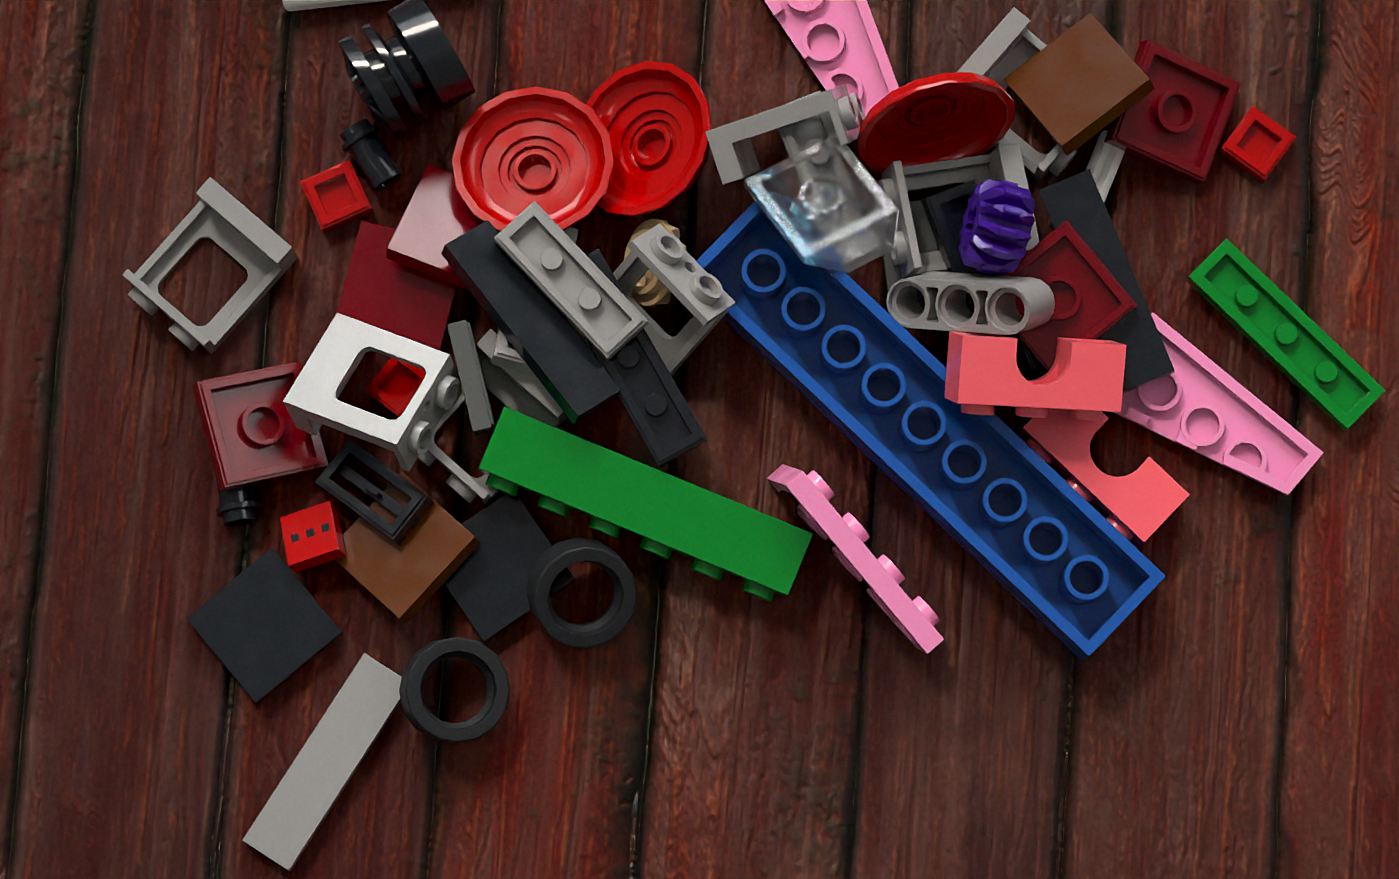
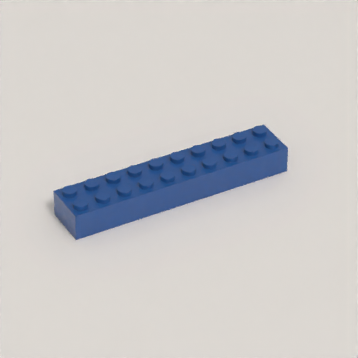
M756 200L698 258L696 262L707 273L713 275L721 283L723 290L736 302L722 319L1081 661L1088 658L1166 577L995 414L975 415L961 413V404L944 398L946 367L843 270L805 263Z

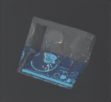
M837 134L744 180L746 190L800 260L806 265L849 273L895 249L899 210L846 144L840 146Z

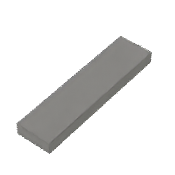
M365 653L362 655L242 841L287 870H292L401 702L399 688L402 677L369 655Z

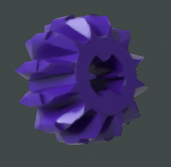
M987 179L975 188L973 196L968 199V207L966 213L962 216L963 224L959 232L961 241L958 250L964 265L974 267L976 271L993 275V273L1006 275L1009 272L1013 273L1019 267L1020 259L1026 254L1028 241L1032 239L1031 229L1035 222L1033 213L1036 205L1029 189L1018 187L1017 183L1002 179L1000 182Z

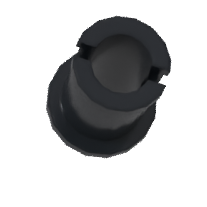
M363 119L351 125L340 134L344 142L341 149L344 153H351L369 182L371 190L374 192L392 184L403 173L398 169L380 140L378 134L381 129L379 126H372L368 119Z
M217 482L220 507L216 509V515L223 519V525L225 527H238L254 523L256 521L255 512L260 510V505L258 502L253 501L251 485L220 492Z

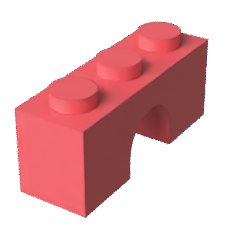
M949 331L944 398L961 404V413L994 415L995 406H1014L1016 416L1048 418L1049 408L1069 409V418L1102 421L1103 411L1121 412L1127 346L1125 344L1111 340L1057 337L1056 356L1050 370L1037 379L1026 380L1020 373L1016 361L1018 339L999 334Z
M1049 408L1048 418H1032L1022 428L1019 436L1137 548L1190 495L1151 457H1148L1137 470L1126 476H1110L1099 470L1091 458L1090 444L1095 433L1109 419L1104 413L1102 421H1087L1069 418V409Z

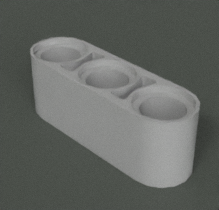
M938 271L926 272L898 280L889 289L886 300L889 314L903 327L999 335L1017 334L1042 326L1050 320L1055 308L1053 292L1045 282L1037 278ZM918 290L921 291L925 299L924 309L918 302ZM967 293L971 295L974 301V313L967 306ZM1016 295L1024 304V317L1016 309Z

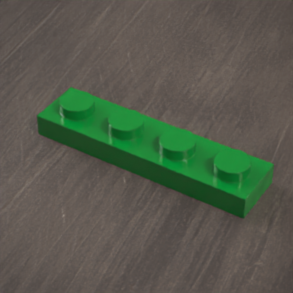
M1227 238L1186 279L1195 290L1343 432L1386 391Z

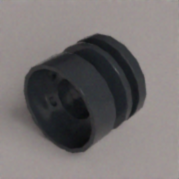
M406 0L386 12L394 34L393 37L386 41L369 23L363 25L361 30L371 47V50L364 54L349 34L337 41L343 52L346 73L372 117L384 125L395 139L408 133L397 112L398 109L406 106L418 125L427 121L419 99L420 96L428 92L439 106L447 110L476 92L458 55L423 0Z

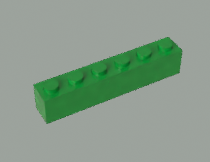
M505 406L479 466L480 472L489 475L485 485L514 497H516L519 488L540 496L536 506L565 518L568 517L572 509L591 517L588 527L616 539L619 538L623 530L642 538L639 548L646 552L670 560L674 551L693 559L690 567L691 570L721 581L725 572L744 580L741 588L742 591L772 602L775 593L783 597L788 596L813 533Z

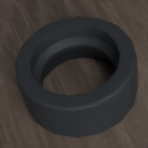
M579 537L557 542L543 552L530 570L526 590L530 611L548 636L565 646L583 649L606 644L623 632L634 614L637 599L633 574L619 555L598 540ZM581 561L595 563L605 569L611 577L614 590L612 601L606 611L592 622L584 624L568 623L558 617L551 606L549 596L551 584L558 573L570 564Z
M454 637L430 642L414 653L403 670L399 693L402 709L415 729L433 740L461 743L479 739L495 728L506 711L510 687L507 671L494 651L479 641ZM451 657L467 659L476 665L485 678L487 689L485 702L479 712L469 720L455 724L441 721L431 714L424 703L422 693L424 678L430 668L442 659Z

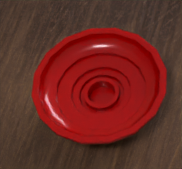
M644 61L618 70L595 89L586 105L594 110L609 132L614 158L607 192L598 202L597 206L610 214L636 217L669 206L691 188L707 162L710 145L705 132L712 129L709 101L696 79L672 63Z
M972 72L940 73L915 79L888 93L869 110L860 126L858 134L859 157L873 171L883 173L893 161L901 160L902 167L983 155L1004 138L1015 120L1014 100L993 79Z
M535 86L506 91L478 107L459 131L452 157L456 189L472 214L484 222L488 220L497 231L501 232L534 201L564 231L589 216L605 195L614 165L609 132L591 107L567 92Z

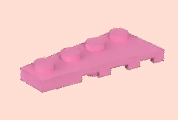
M764 0L825 90L846 84L849 95L853 93L858 94L866 116L875 104L888 93L899 88L867 0Z
M1152 312V318L1175 373L1124 393L1122 395L1121 412L1113 413L1286 496L1289 495L1324 452Z
M782 464L766 478L779 493L784 490L795 497L800 503L797 506V514L824 540L829 538L835 545L832 548L834 556L859 582L864 579L869 585V588L866 590L869 596L915 648L928 654L944 640L934 628L940 621L936 613L920 596H917L913 601L899 586L905 580L903 574L884 554L876 559L864 544L870 538L867 531L849 512L843 517L840 516L829 503V500L835 494L814 470L806 475L802 470Z

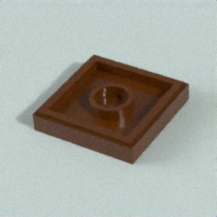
M1091 13L1004 78L1013 94L1067 156L1155 89L1150 78Z
M401 472L399 475L426 494L434 502L428 511L425 509L420 511L417 515L420 521L414 529L409 526L403 534L406 536V539L400 546L359 517L342 535L346 556L335 560L402 622L407 624L481 542L407 475ZM391 484L383 491L403 507L411 500ZM374 501L369 506L370 509L391 524L397 518L396 515L377 501Z

